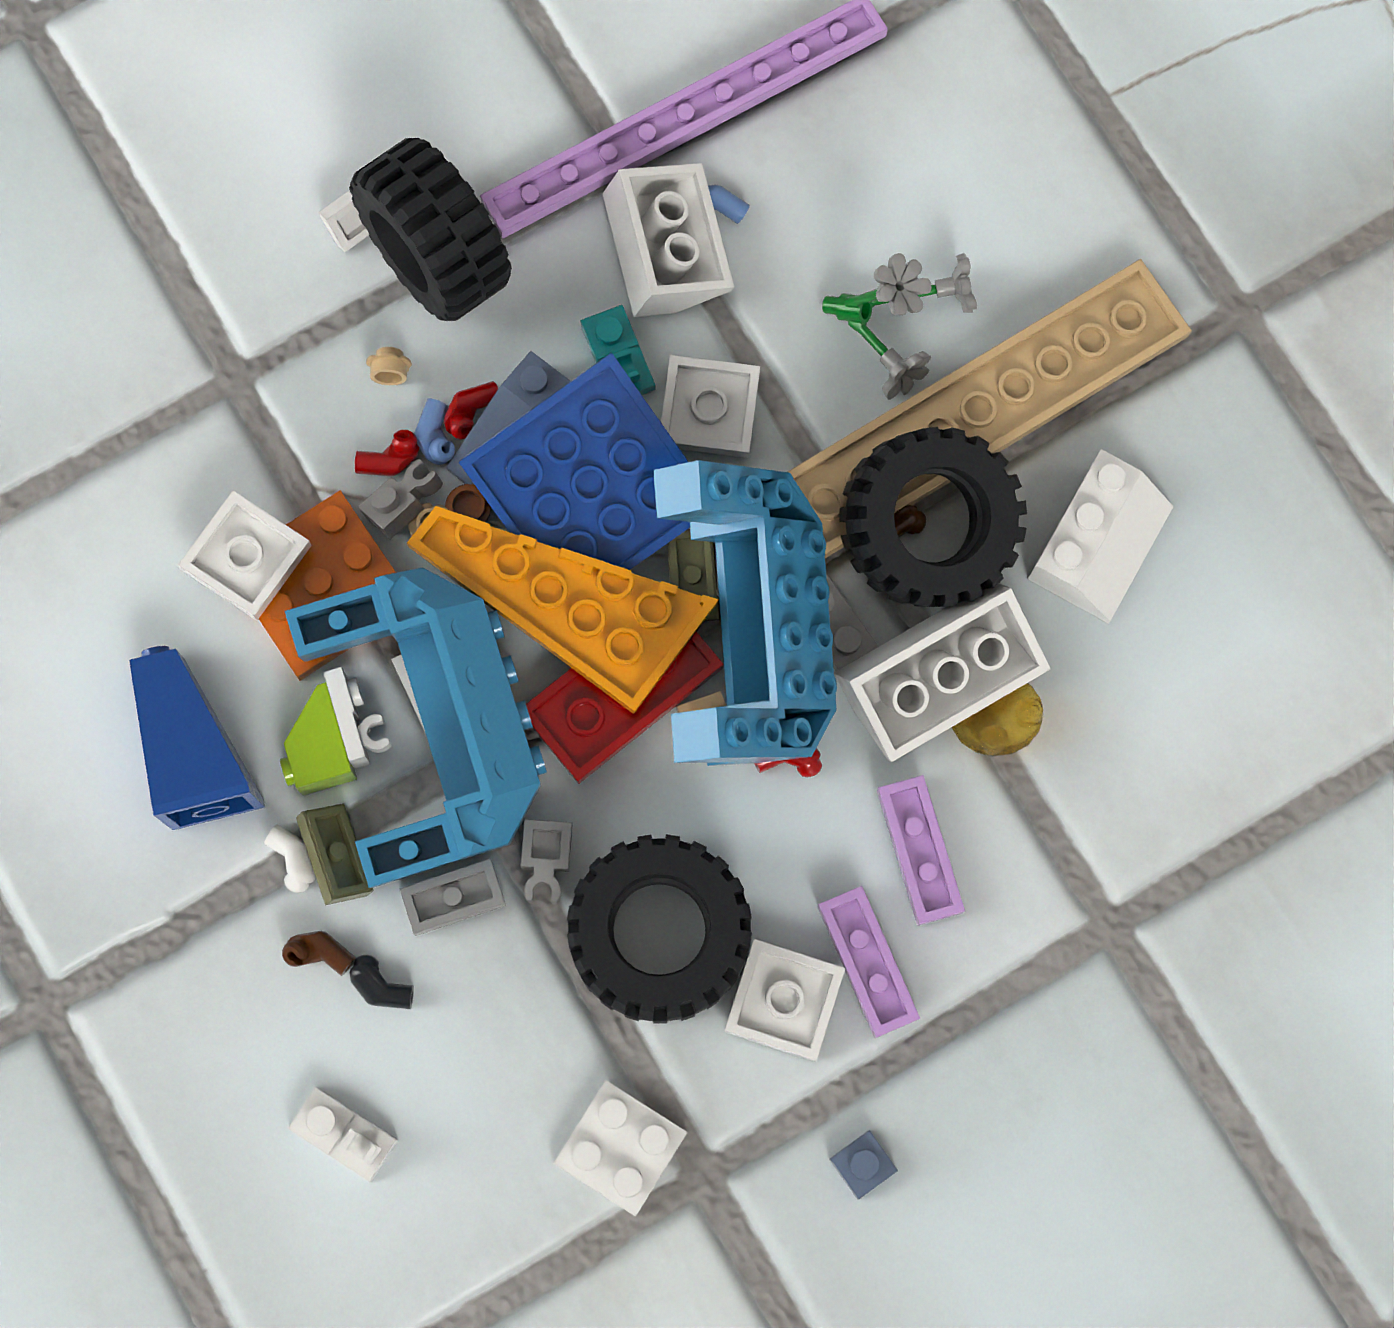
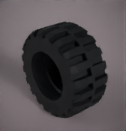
M405 138L354 173L349 187L352 194V202L359 212L358 216L362 224L369 232V237L383 255L382 257L387 265L395 272L402 285L407 287L414 299L421 303L431 315H435L441 321H456L506 287L511 276L512 267L511 262L507 259L508 251L500 239L501 235L496 225L489 218V213L483 203H480L475 196V191L460 176L458 169L444 158L441 151L436 147L432 148L430 142L420 138Z
M938 427L922 428L898 435L873 448V453L869 457L863 458L854 468L857 474L854 480L847 481L843 491V495L848 497L846 507L840 508L839 522L846 523L847 534L841 535L844 549L851 548L855 558L850 563L857 573H864L869 578L866 584L876 592L887 593L890 600L901 604H913L916 607H946L957 605L959 602L972 601L981 597L984 589L994 588L1004 579L1001 573L1004 568H1011L1015 564L1019 556L1017 552L1013 551L1015 543L1024 542L1027 529L1019 527V515L1027 514L1026 500L1017 501L1015 490L1021 488L1022 485L1017 474L1008 475L1004 467L1008 465L1009 461L1001 452L991 453L987 450L989 442L979 436L969 438L965 435V430L952 427L944 430ZM924 474H937L950 480L962 493L969 511V529L963 545L953 557L940 562H926L914 557L900 541L895 527V505L901 490L910 480Z
M651 834L638 836L636 842L625 845L623 841L611 847V852L602 859L598 857L589 866L590 871L585 878H580L574 890L575 896L572 905H569L567 916L569 949L583 983L590 992L600 999L602 1004L612 1011L614 1009L632 1020L652 1021L653 1024H667V1021L679 1019L683 1021L695 1017V1014L706 1008L707 1010L719 1002L720 998L736 982L750 948L752 935L750 905L746 902L744 888L739 878H734L728 870L729 865L719 855L715 858L708 853L706 846L696 841H693L692 844L680 841V836L666 834V838L652 839ZM651 885H668L688 894L701 910L705 923V937L697 956L684 968L669 974H649L633 967L621 955L614 938L615 918L623 902L637 890Z

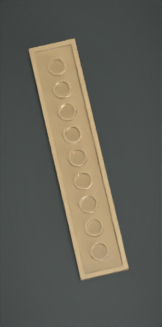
M1139 259L788 471L822 522L823 536L826 542L825 558L844 547L841 535L847 534L846 523L839 522L840 508L846 507L848 497L843 495L847 481L854 480L857 474L854 468L863 458L869 457L873 453L872 449L882 442L922 428L938 427L944 430L952 427L965 430V435L969 438L979 436L989 442L987 450L991 453L1001 452L1186 339L1192 330L1142 259ZM937 474L917 476L906 483L896 501L894 513L907 505H914L951 481Z

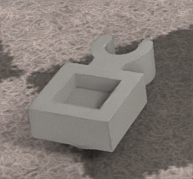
M418 459L409 465L405 472V477L400 482H397L391 476L361 503L358 508L366 519L391 540L424 510L419 500L422 497L435 494L442 487L443 482L435 471L432 470L430 472L423 461Z
M524 819L521 869L534 870V875L528 879L524 888L527 902L533 903L535 888L544 884L552 889L551 903H559L561 888L555 878V871L569 872L572 822Z

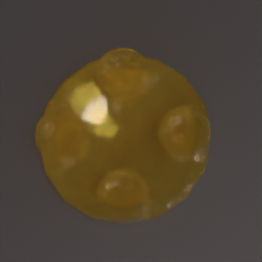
M1026 683L954 725L952 730L962 744L976 753L993 757L1013 754L1028 746L1039 733L1044 717L1043 705L1034 688Z

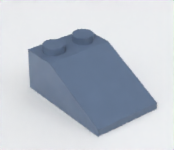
M530 351L501 384L446 467L447 470L464 484L475 485L459 464V460L565 386L570 380L534 352Z

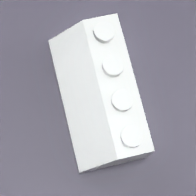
M997 584L994 588L984 589L981 597L946 607L837 670L834 674L854 713L888 761L893 762L1049 671L1051 668L1012 589Z

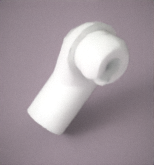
M277 824L269 832L264 844L285 857L288 873L284 878L286 887L292 892L303 893L316 878L304 840Z

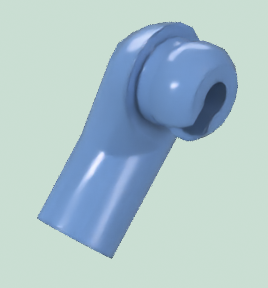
M709 185L708 188L714 210L719 211L738 224L747 213L750 205L722 186Z
M428 398L414 434L417 437V445L424 457L433 464L442 465L452 459L455 453L453 442L448 441L441 430L448 406L439 400Z

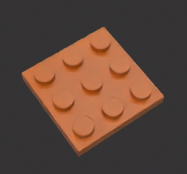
M341 490L286 524V526L308 539L312 546L259 617L260 622L299 681L349 649L304 662L298 657L285 611L375 584L374 578L396 573Z

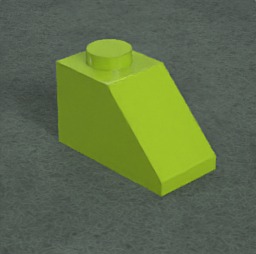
M327 683L319 684L314 689L284 742L287 757L280 759L287 785L295 784L296 789L303 796L357 780L354 767L349 762Z

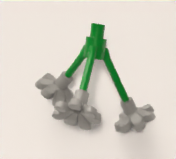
M897 253L889 258L888 267L881 265L875 270L874 279L880 283L877 289L860 295L843 293L839 297L826 296L822 303L823 312L836 315L838 320L848 321V325L857 331L881 356L880 362L890 372L889 379L882 387L883 393L888 400L894 398L899 391L906 395L914 385L913 379L922 380L928 374L929 369L925 365L930 361L931 356L921 351L918 354L916 353L909 358L903 359L893 348L888 350L866 326L871 317L872 308L875 305L889 303L890 311L894 315H905L907 311L917 313L923 308V302L920 297L937 294V298L955 295L961 302L963 313H973V309H977V302L972 294L970 278L967 277L970 274L971 265L965 253L956 256L958 265L955 267L952 277L935 280V285H931L930 280L927 278H917L922 271L919 261L912 259L906 263L905 256Z

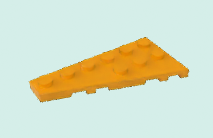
M438 506L434 507L407 542L410 549L464 589L482 598L487 606L494 611L497 610L499 615L633 714L719 600L679 589L678 586L664 581L658 582L634 574L631 570L571 550L558 549L537 542V539L522 534L516 535L492 527L489 523Z

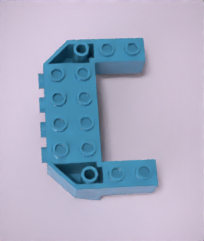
M701 460L653 470L657 518L690 522L691 540L715 542L727 706L671 714L674 763H707V766L812 757L837 710V683L834 677L832 655L833 634L830 629L828 604L830 591L825 565L826 542L823 536L821 520L789 472Z
M425 568L374 578L375 584L285 611L298 657L304 662L391 635L396 639L446 801L443 804L446 813L355 841L369 888L510 845L541 787L538 775L547 773L539 745L529 748L524 730L533 727L525 700L515 703L510 685L519 682L511 655L501 657L496 640L505 637L497 610L487 612L482 598Z

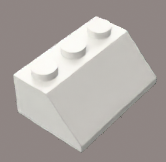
M702 163L619 169L603 192V198L633 317L677 313L732 291L734 283Z
M1101 449L1028 580L1109 624L1174 506L1141 470Z

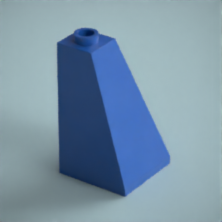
M168 646L151 647L141 652L142 657L130 659L129 663L153 815L170 829L177 830L265 808L264 799L186 660L176 648L170 650Z

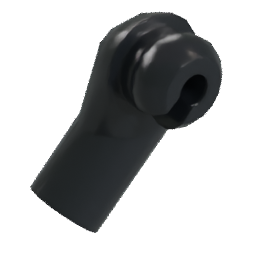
M361 955L355 959L354 965L349 972L350 981L368 1004L391 1008H412L413 985L387 983L379 972V961L371 955Z

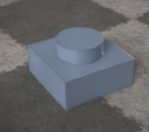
M870 1130L829 1159L857 1200L898 1171Z

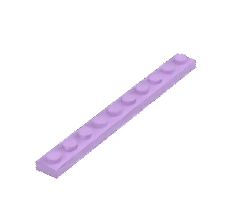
M851 0L481 194V203H483L501 237L505 238L610 183L619 169L638 168L883 39L887 35L888 28L870 0Z

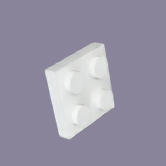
M670 355L661 423L680 450L749 458L760 366Z
M232 491L177 566L183 572L255 620H258L312 545L308 539L235 491Z
M754 939L724 1032L816 1062L845 968Z
M605 1080L553 1164L636 1217L688 1132Z

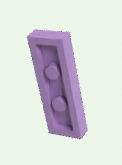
M924 775L878 787L877 794L917 926L964 913L965 909Z
M860 886L818 904V910L874 1038L919 1020L920 1016L863 887Z

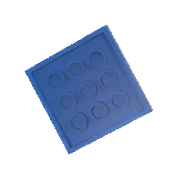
M612 352L459 460V464L510 533L522 534L537 539V542L558 549L571 550L631 570L690 528V522L657 518L653 470L687 463L688 460Z

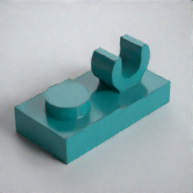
M623 305L580 320L582 331L596 363L612 352L641 395L656 390V385Z

